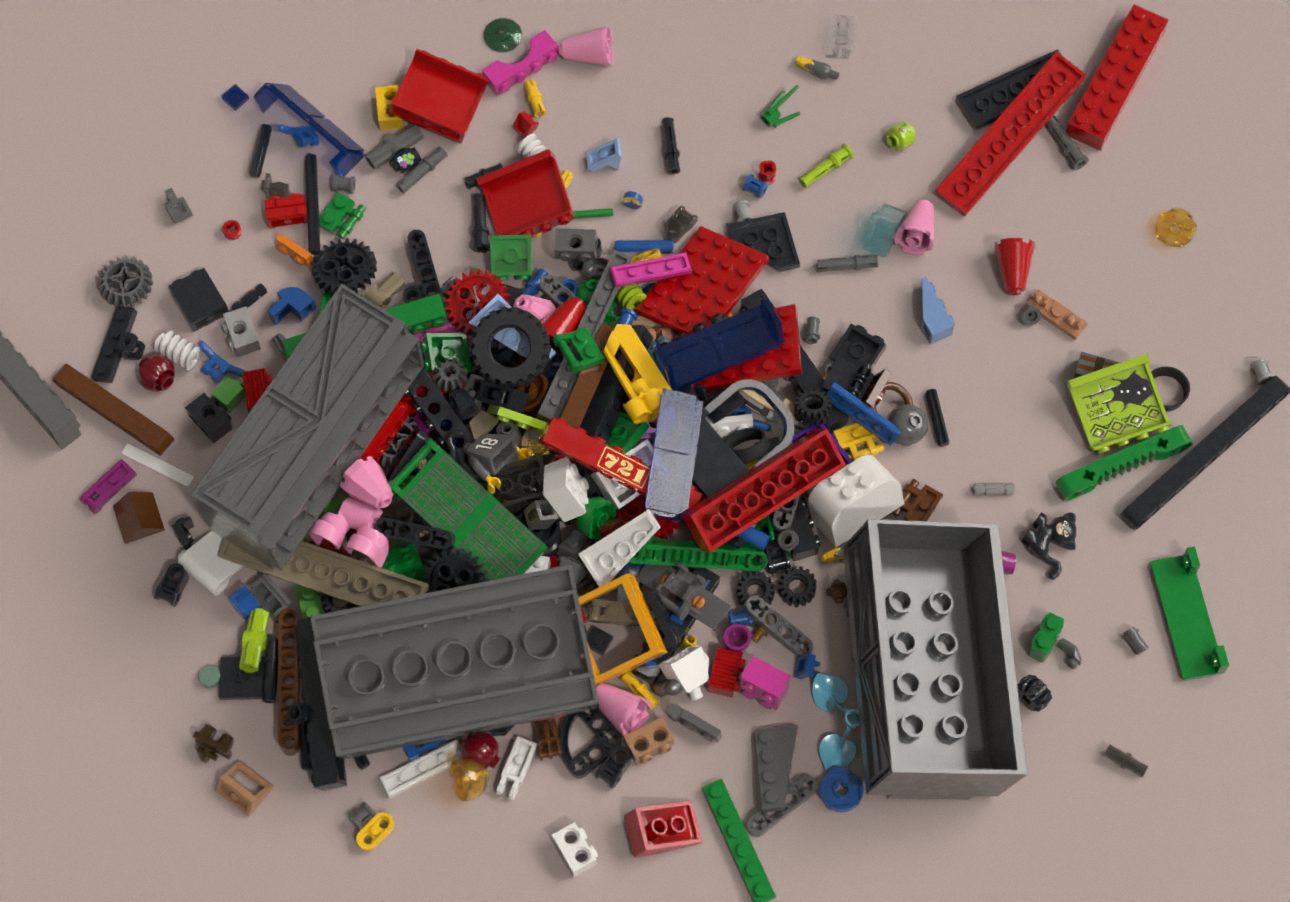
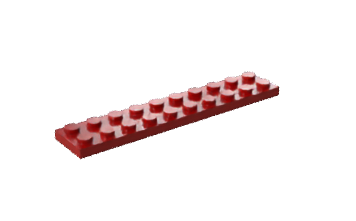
M1056 51L936 188L935 193L962 215L966 216L1079 87L1087 75Z

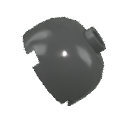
M904 404L898 406L887 416V420L896 425L901 431L894 441L897 444L911 446L918 443L927 433L928 420L926 414L915 405Z

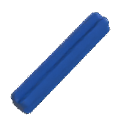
M673 240L615 241V250L619 252H645L651 249H659L660 252H672L674 250Z

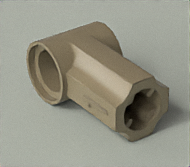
M392 271L381 283L371 286L365 293L364 298L384 310L389 305L391 298L405 285V281L399 274Z

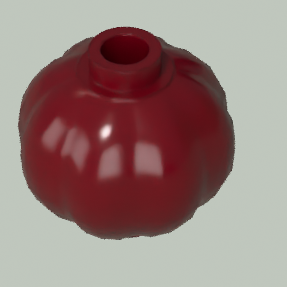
M156 354L149 358L145 357L140 361L138 381L142 387L152 392H160L171 387L174 382L175 368L169 358Z
M476 732L474 735L469 734L460 746L463 750L461 753L462 761L472 771L480 772L489 767L493 769L500 761V757H498V742L487 732Z

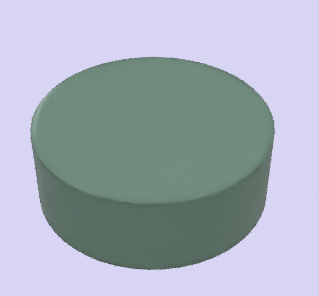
M205 666L199 672V680L204 687L214 688L220 683V672L215 666Z

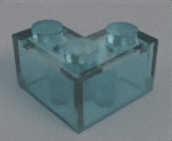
M886 203L881 208H877L869 220V224H871L870 230H866L862 241L865 242L863 249L885 258L892 247L896 230L899 229L898 227L905 219L907 212Z

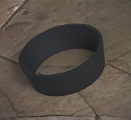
M1169 366L1158 367L1151 371L1153 378L1168 376L1180 383L1184 394L1182 401L1176 405H1164L1165 411H1173L1179 408L1186 401L1190 393V383L1185 374Z
M760 428L741 429L731 434L725 441L744 464L762 458L771 448L765 432ZM760 440L749 448L733 449L745 441Z

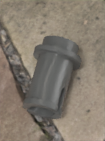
M818 317L807 318V332L804 334V338L809 344H815L820 339L818 334L820 319Z
M1131 627L1123 633L1124 639L1129 641L1136 654L1139 655L1149 647L1139 635V630Z

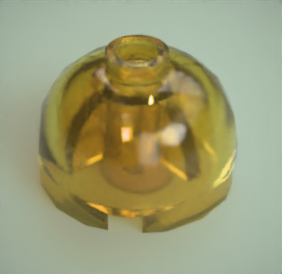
M463 757L451 761L450 777H455L456 782L452 786L460 801L466 802L481 796L485 792L487 780H489L487 768L485 769L480 763Z

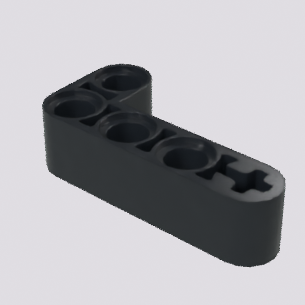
M412 230L407 237L419 284L407 287L403 291L404 304L412 302L408 300L411 297H416V300L429 297L430 295L428 294L430 292L440 293L441 295L439 281L426 236L421 230ZM416 241H419L420 247L418 248L416 245ZM423 257L426 258V259L423 260V261H419V260H418L419 258H423ZM425 275H431L429 278H423Z

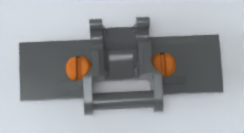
M682 563L677 565L679 571L666 565H644L636 580H639L651 590H658L665 607L677 614V618L683 620L689 614L712 630L716 629L731 605L705 589L707 582L704 577L699 574L694 575ZM670 592L684 600L681 607L666 598Z

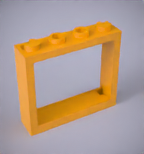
M625 574L578 598L581 606L623 585L650 648V651L601 674L588 645L595 685L606 683L667 653L634 574Z

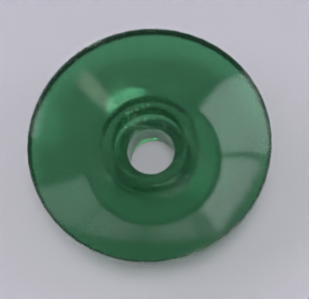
M508 18L495 19L484 30L486 45L496 52H509L515 49L522 40L520 26Z

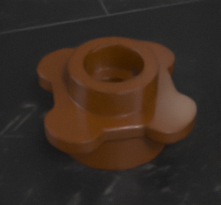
M836 579L831 587L826 589V595L831 596L835 603L841 604L845 596L848 595L847 586L841 580Z

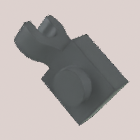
M172 188L165 191L166 197L170 202L165 206L174 224L193 216L184 197L178 199Z

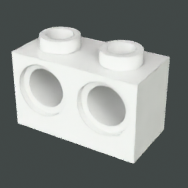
M575 822L552 834V840L573 877L596 866V857H598L593 845L588 846L585 841L588 837L582 826L578 828ZM573 835L577 840L569 844L565 841V838ZM579 854H585L588 858L585 862H578L576 857Z

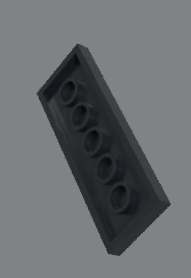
M1059 50L1052 51L957 95L956 101L974 129L977 130L996 121L1048 60Z

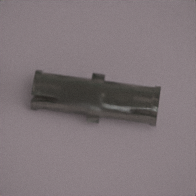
M1109 744L1103 755L1118 763L1120 768H1126L1141 778L1148 768V765L1131 757V753L1128 752L1126 754Z

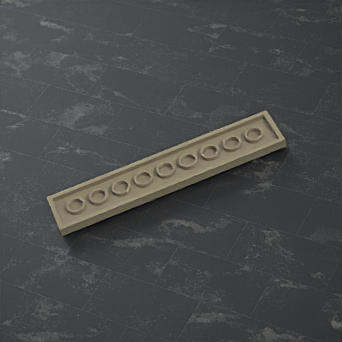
M226 539L219 554L221 559L357 606H366L426 594L429 586L427 583L304 541L300 543L282 570L276 567L271 569Z

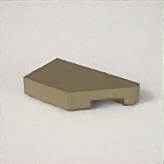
M481 410L469 422L474 442L481 435L488 434L499 423L498 416Z

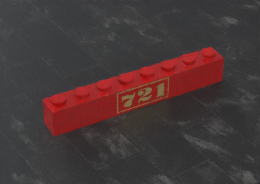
M563 418L549 419L540 436L538 443L679 515L697 505L702 496L701 493L697 492L698 488L690 484L684 485L679 482V478L670 474L666 476L660 473L661 469L653 465L647 466L642 463V459L634 455L629 457L623 454L624 450L617 446L610 447L604 444L605 440L597 436L592 438L586 435L587 431L577 426L573 428L567 425L568 422Z

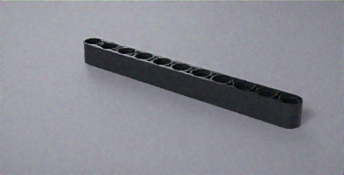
M1277 375L1274 376L1128 505L1120 516L1134 530L1139 529L1285 399L1290 393V387Z

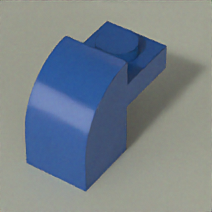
M287 287L277 292L279 301L271 305L268 313L271 321L276 325L290 312L303 321L316 309L314 299L304 290L297 287Z

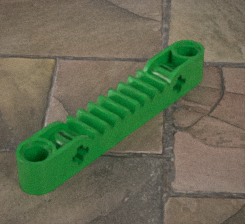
M1179 425L1065 474L1057 479L1055 484L1063 499L1071 501L1093 491L1097 483L1101 485L1103 480L1108 482L1111 476L1115 479L1118 473L1124 475L1125 470L1131 472L1133 467L1138 469L1140 463L1145 466L1147 460L1150 463L1154 459L1159 461L1165 460L1187 450L1193 445V442L1184 426Z
M651 537L632 557L629 563L677 566L679 563H682L687 567L761 571L767 566L768 558L764 550L761 551L748 543H743L739 549L729 545H721L712 552L701 551L697 543L691 540L688 542L680 540L679 542L675 539L669 541L666 538L662 540L658 537ZM755 555H760L757 559H752Z

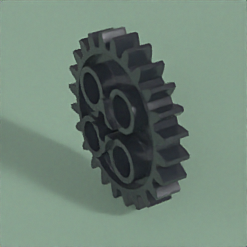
M338 238V243L336 244L330 241V247L323 245L324 251L320 250L319 256L313 257L314 263L311 265L315 283H318L320 289L324 288L325 293L331 290L332 296L341 284L359 294L358 289L366 290L365 283L371 285L370 278H375L374 272H377V261L374 252L370 250V246L365 247L363 241L357 244L356 239L352 243L349 242L348 238L345 239V242Z
M452 548L450 551L446 549L442 551V554H436L435 558L429 560L431 565L425 567L429 572L423 575L425 579H428L426 583L429 585V590L426 593L441 591L443 586L446 589L466 586V584L471 585L490 581L484 578L488 571L481 570L484 563L477 564L479 557L471 558V551L464 555L463 548L458 551L456 548ZM446 566L450 568V575L446 572ZM465 570L469 572L470 579L465 576Z

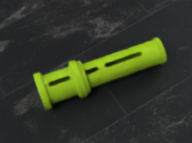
M843 143L840 149L834 153H829L827 159L799 178L800 184L806 189L832 169L840 168L841 164L846 160L854 158L852 149L846 143Z

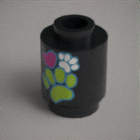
M408 147L392 156L393 161L391 165L395 172L399 171L403 174L417 166L418 162L421 161V157L415 147Z

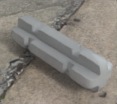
M975 483L973 490L974 495H983V493L985 495H1002L1003 493L1005 495H1014L1015 486L1014 483H1006V485H1003V483H986V485Z

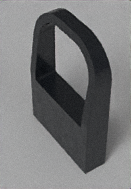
M751 379L740 380L729 386L658 448L686 481L698 488L697 492L701 493V498L705 500L788 447L794 436V421L788 408L767 385ZM741 390H752L762 395L780 416L784 426V433L780 443L751 469L745 466L705 419L731 395Z

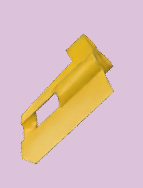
M617 324L610 334L603 352L630 399L626 404L623 403V407L634 424L647 421L653 422L666 408L677 400V397L632 326ZM618 348L621 349L635 371L631 382L615 358Z

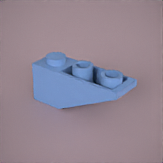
M923 277L920 286L921 328L930 344L952 335L955 322L952 316L948 315L945 311L943 300L941 298L938 299L933 283H929L928 279Z

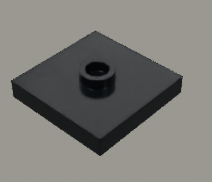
M261 656L259 669L254 673H246L240 669L241 657H221L219 699H262L264 656Z

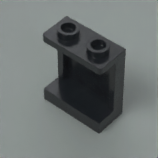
M205 268L195 270L189 276L177 279L168 286L193 332L224 317L223 314L229 312L225 301Z

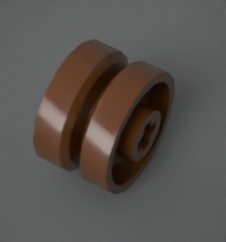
M539 374L533 382H529L522 387H514L513 389L529 394L523 414L542 421V419L537 417V414L552 383L543 374Z

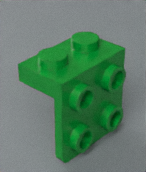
M404 541L389 548V553L382 566L383 569L424 583L428 582L423 577L425 571L414 543Z

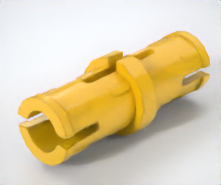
M531 79L532 84L530 80L524 82L528 95L527 101L531 104L534 116L539 118V113L541 118L546 115V110L542 103V94L539 93L534 79Z
M632 671L622 676L621 681L628 686L633 694L650 701L651 708L647 707L649 710L654 709L660 701L647 689L648 686L645 683L642 684Z

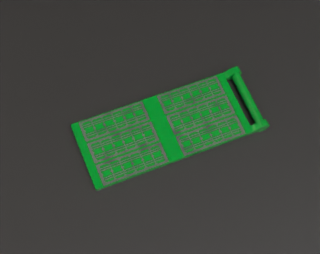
M429 437L425 441L426 444L393 480L390 479L388 482L390 488L432 527L451 531L455 535L453 547L457 551L463 548L464 555L471 551V558L478 556L477 564L484 563L481 570L488 571L484 576L490 581L525 574L548 547ZM433 449L436 454L402 490L399 485Z

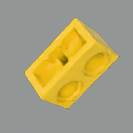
M398 85L375 87L380 131L404 128V119L397 116L389 117L392 115L389 114L392 100L387 99L396 96L399 90Z

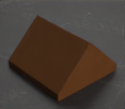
M128 492L113 505L125 544L165 531L153 493Z

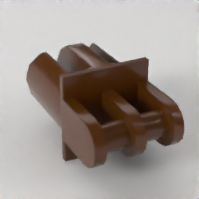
M555 718L551 719L554 737H550L548 722L543 720L544 739H541L539 721L534 722L540 761L547 757L550 759L554 756L562 757ZM557 746L558 749L551 750V747ZM548 747V751L542 752L541 748Z

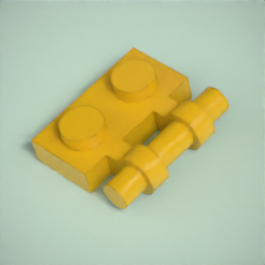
M859 423L833 431L834 438L843 450H849L850 454L848 456L852 461L865 455L877 456L878 453L885 451L882 443L875 445L873 442L879 439V437ZM866 443V449L857 451V446Z

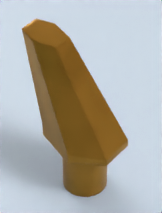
M768 614L765 616V621H766L767 624H768ZM756 623L754 627L756 632L751 639L758 643L763 636H768V632Z

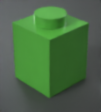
M227 376L211 395L218 402L219 406L230 414L245 398L244 385L239 380H232Z

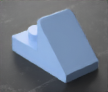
M616 138L586 152L588 170L595 172L608 165L618 170L621 161L620 139Z

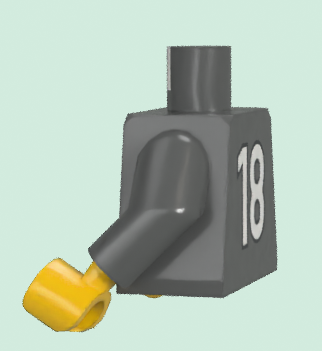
M483 434L474 443H466L463 449L464 454L468 455L469 465L483 481L486 480L488 482L487 490L491 494L495 493L494 486L500 489L501 481L499 478L491 477L490 475L498 473L516 454H518V463L522 465L526 464L531 454L528 448L520 449L518 447L519 444L514 441L512 435Z

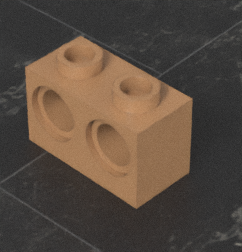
M661 717L625 735L624 744L630 750L635 764L640 762L645 764L651 761L654 755L669 752L672 746H674V738ZM662 734L665 736V739L658 742L654 739V736ZM637 744H643L646 746V749L644 751H637L634 747Z

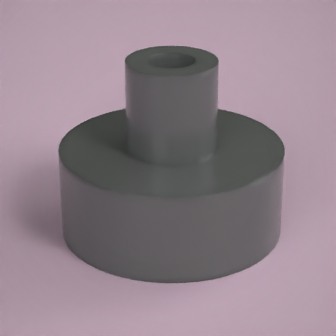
M1027 304L1021 308L1019 317L1025 325L1032 326L1041 319V312L1036 305Z

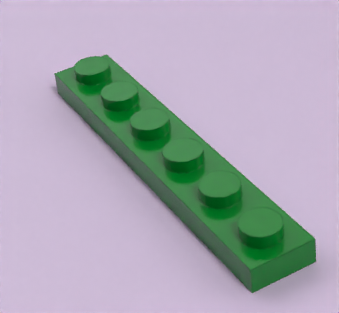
M721 778L702 786L704 795L753 902H769L776 899L775 892L723 779Z

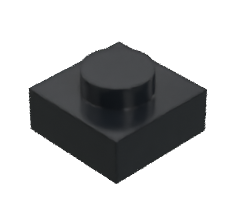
M594 627L587 639L590 650L604 656L614 638L607 632Z

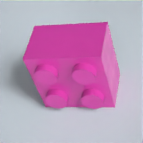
M752 656L740 677L739 691L748 699L754 698L760 701V704L767 709L773 708L778 710L789 690L791 675Z

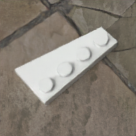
M647 510L579 553L580 558L598 586L601 587L609 583L660 529V525L651 511Z

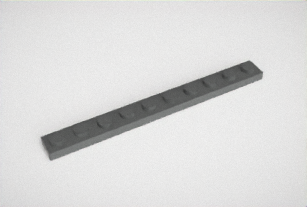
M615 249L577 328L578 330L586 327L594 341L618 291V288L614 287L609 268L628 264L632 260V257ZM570 344L569 349L571 350L575 359L577 361H580V359L578 358L577 354L575 353L574 349ZM565 357L537 414L538 418L547 422L551 418L556 419V417H560L580 373H572L570 371L569 363Z

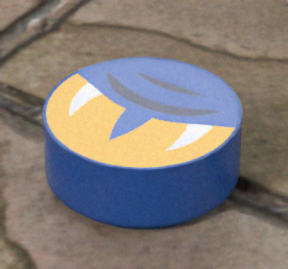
M629 191L624 194L622 202L628 208L639 209L642 206L643 197L637 192Z

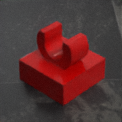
M525 111L519 112L512 126L523 139L531 135L539 125V122H535L532 119L533 116L528 115Z

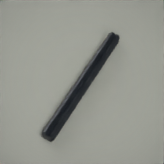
M308 153L305 157L308 252L316 256L320 253L317 156Z

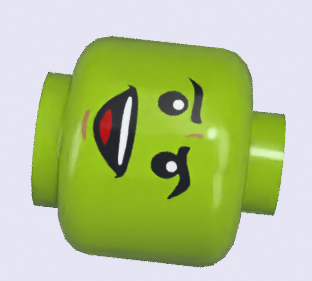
M899 122L887 131V143L895 150H904L915 142V129L907 122Z

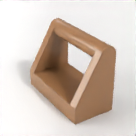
M240 760L219 777L215 791L244 814L250 816L268 796L274 786ZM241 771L263 789L258 794L253 795L233 778Z

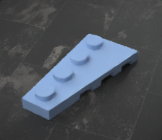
M497 294L469 323L473 326H478L479 320L483 316L489 315V312L499 310L502 307H512ZM506 328L494 336V339L523 357H528L530 343L525 333L521 330ZM552 348L549 354L550 359L556 354Z

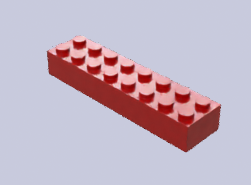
M1133 4L1068 122L1066 132L1070 138L1101 151L1164 35L1169 19Z
M816 428L681 515L700 550L712 552L846 464L827 428Z

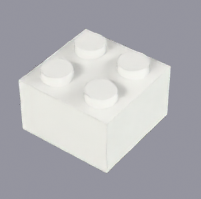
M567 457L545 465L543 495L561 519L566 522L585 514V505L588 504L587 490L589 485L587 480L578 473L576 465L572 464Z

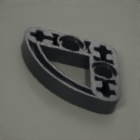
M599 708L589 710L593 716L591 719L587 712L584 711L583 713L567 714L562 723L560 731L561 755L567 770L574 778L581 779L586 777L607 759L616 746L622 745L621 734ZM579 717L597 740L572 759L569 750V734L575 720ZM601 720L605 723V727L602 730H595L593 723ZM607 731H608V735H609L612 739L617 738V740H616L617 745H614V744H610V745H609V744H608V743H609V739H608V737H607L606 735H604V734H606ZM594 749L602 752V757L598 760L590 757V752ZM586 756L588 762L583 765V771L577 770L575 772V764L582 765L585 762L583 757Z

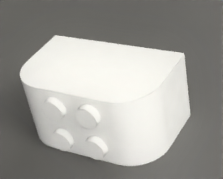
M865 455L821 481L812 490L808 499V505L813 523L835 547H838L849 540L867 519H882L904 505V499L900 483L874 456Z

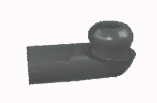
M1061 638L1057 647L1068 653L1070 659L1067 660V665L1071 669H1076L1082 662L1078 648L1066 639Z

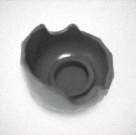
M596 257V260L583 262L582 270L586 280L600 279L609 260L604 257Z

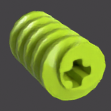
M638 284L619 287L615 298L618 299L623 308L635 311L641 301L647 297Z

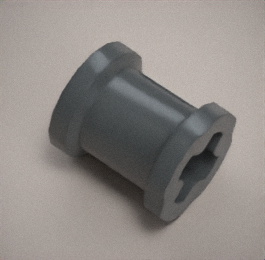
M339 174L334 175L333 192L340 190L347 191L350 194L354 193L356 177L347 178L340 177Z
M362 802L361 807L347 818L358 830H361L363 825L374 817L376 813L365 802Z

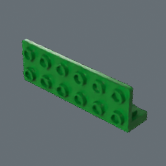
M1195 546L1186 548L1181 556L1151 561V570L1182 679L1185 681L1225 673L1229 667V662L1224 645L1218 646L1197 576V571L1201 565Z

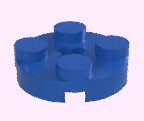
M836 768L824 776L819 791L821 800L827 809L835 812H848L859 805L863 797L864 787L860 777L852 773L851 770ZM839 785H843V788L847 789L848 792L840 795L836 790L839 788Z

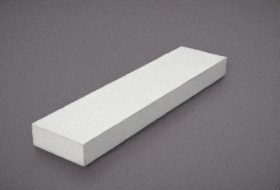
M458 739L380 777L379 779L388 797L391 798L463 762L461 758L463 750L460 748L461 745Z

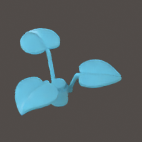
M817 673L812 686L815 704L826 712L831 711L835 706L845 712L844 723L847 726L842 738L837 734H830L824 737L820 743L819 754L825 770L830 772L836 768L846 767L854 759L856 746L852 741L846 740V737L851 728H856L860 725L859 710H848L840 706V703H843L848 695L847 686L840 678Z

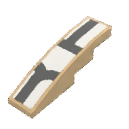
M752 390L739 391L748 401L745 406L768 420L783 426L780 416L762 395L760 396ZM786 398L783 404L788 408L793 417L794 431L801 432L808 428L809 423L805 426L802 424V421H797V417L795 418L794 404Z

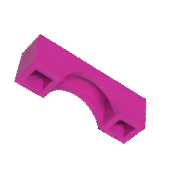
M546 30L529 40L530 52L523 61L507 64L497 60L482 70V75L489 79L487 86L496 96L507 92L513 85L523 82L527 76L538 72L544 65L552 63L558 58L559 45Z

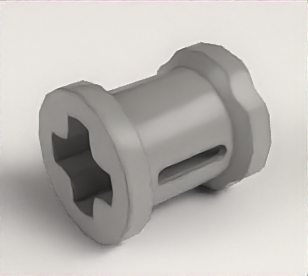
M740 200L733 204V210L736 211L738 218L737 222L754 219L749 209L750 202L748 200Z
M1267 358L1258 359L1250 364L1251 369H1254L1258 378L1257 384L1259 385L1267 383L1274 377V374L1271 373L1268 367L1269 361Z

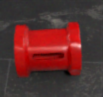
M771 160L761 162L758 179L762 182L766 181L771 185L776 180V164Z

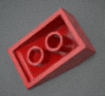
M692 800L638 807L624 815L634 858L656 855L702 843Z

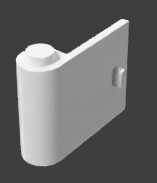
M210 531L188 550L185 549L179 554L178 564H181L187 573L214 596H217L227 587L229 578L244 566L219 558L225 539L217 533Z

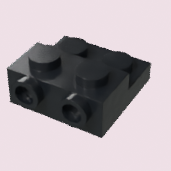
M850 324L829 358L835 362L837 357H840L858 367L868 363L872 368L885 351L886 343H884L885 341L880 336H872L867 333L864 327Z

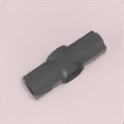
M412 124L396 135L390 134L386 136L381 145L367 153L365 158L371 168L376 170L390 161L392 156L422 140L423 135L420 129Z

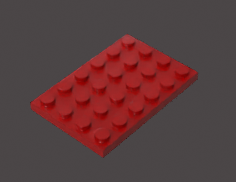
M700 226L679 253L687 254L692 269L691 273L659 279L648 292L647 297L637 306L636 313L678 333H687L693 330L692 327L694 325L710 321V317L717 313L728 315L769 262V256ZM716 328L709 331V338L715 333Z
M796 304L729 317L739 338L680 369L684 386L692 385L695 390L697 385H704L708 392L726 389L740 380L751 379L762 382L802 374ZM717 330L715 331V333L712 335L711 338H713V337L717 334ZM692 340L690 345L691 347H696L699 342ZM678 348V356H679L680 353H681V349H680V348Z

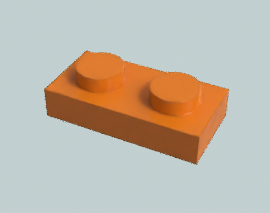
M279 233L275 238L279 252L283 255L288 254L298 265L310 268L311 264L314 263L310 252L283 234Z

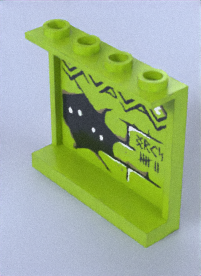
M1147 354L1077 377L1066 383L1091 453L1095 451L1098 454L1110 450L1109 447L1117 444V447H1122L1129 444V440L1137 438V441L1149 437L1148 433L1156 431L1157 434L1169 430L1168 426L1173 424L1172 421H1169L1148 365L1150 360Z

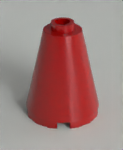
M1023 238L1001 239L1000 244L997 241L995 242L994 248L1004 289L1009 292V295H1020L1026 288L1035 242L1030 239L1029 243L1023 242Z
M577 297L568 298L542 321L549 334L551 348L560 355H563L559 347L555 346L553 338L558 334L564 335L577 330L586 310L584 302Z

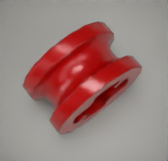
M229 220L224 223L223 232L227 239L236 240L241 236L242 230L237 221ZM232 227H235L236 230H233L232 233H229V230H231Z

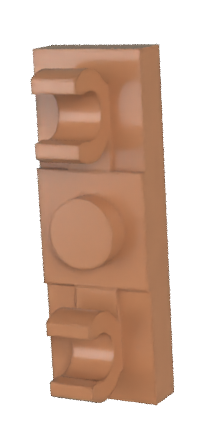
M1039 289L1026 303V305H1036L1043 319L1074 340L1078 338L1088 324L1071 312V310Z

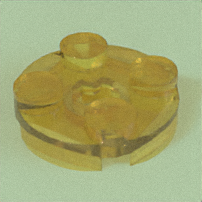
M1171 208L1170 211L1162 212L1155 226L1157 239L1166 245L1184 248L1192 241L1197 230L1196 222L1192 219L1193 216L1181 208ZM1175 224L1179 225L1178 228L1181 230L1175 231L1173 230V228H1171V226H1175Z

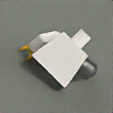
M690 636L688 640L684 638L681 642V647L684 650L659 664L667 680L657 681L653 684L652 691L655 695L665 697L668 695L675 696L679 693H689L692 701L703 697L700 685L709 680V657L702 650L701 646L695 645L697 642L695 636Z

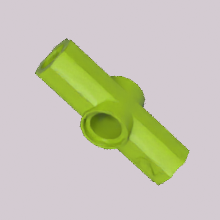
M260 608L251 610L247 630L243 632V650L239 667L246 673L258 671L262 651L266 649V631L270 615L269 612Z

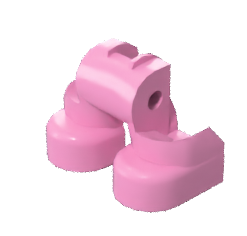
M351 497L344 500L338 515L326 512L321 519L315 521L308 533L316 545L319 546L324 538L330 541L336 549H340L349 529H356L357 533L351 535L345 547L346 551L349 554H352L353 550L359 551L368 556L375 566L382 568L389 553L388 539L374 529L376 521L383 513L382 510Z

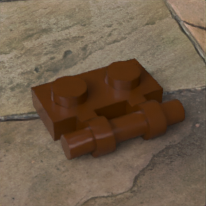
M912 479L910 484H907L903 489L904 505L891 513L898 517L901 511H905L907 513L904 517L905 521H928L943 498V494L926 484L922 490L917 489L919 482L916 479ZM911 496L916 498L912 505L907 503Z

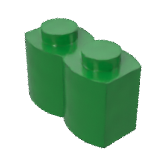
M1051 612L1043 618L1038 633L1034 636L1030 645L1029 657L1041 663L1047 660L1054 643L1062 631L1064 625L1063 618Z

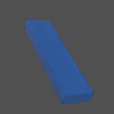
M836 382L833 383L826 395L829 394L834 406L890 446L901 433L896 425Z

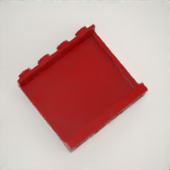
M417 48L401 86L392 100L389 114L462 144L489 79L482 74L474 73L463 66L455 65L444 58L436 57L428 51Z
M550 149L476 178L478 185L483 189L497 235H531L532 239L538 233L549 232L553 227L567 225L571 220L576 219L556 157Z

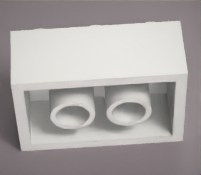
M648 439L639 442L625 454L629 457L634 455L642 459V463L647 466L653 465L661 469L660 473L666 476L669 474ZM597 472L591 474L592 479L605 499L611 501L616 509H620L640 495Z

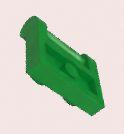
M586 327L564 335L558 334L553 338L555 346L560 348L569 363V369L572 373L604 363L605 357ZM567 343L571 344L580 361L575 359Z

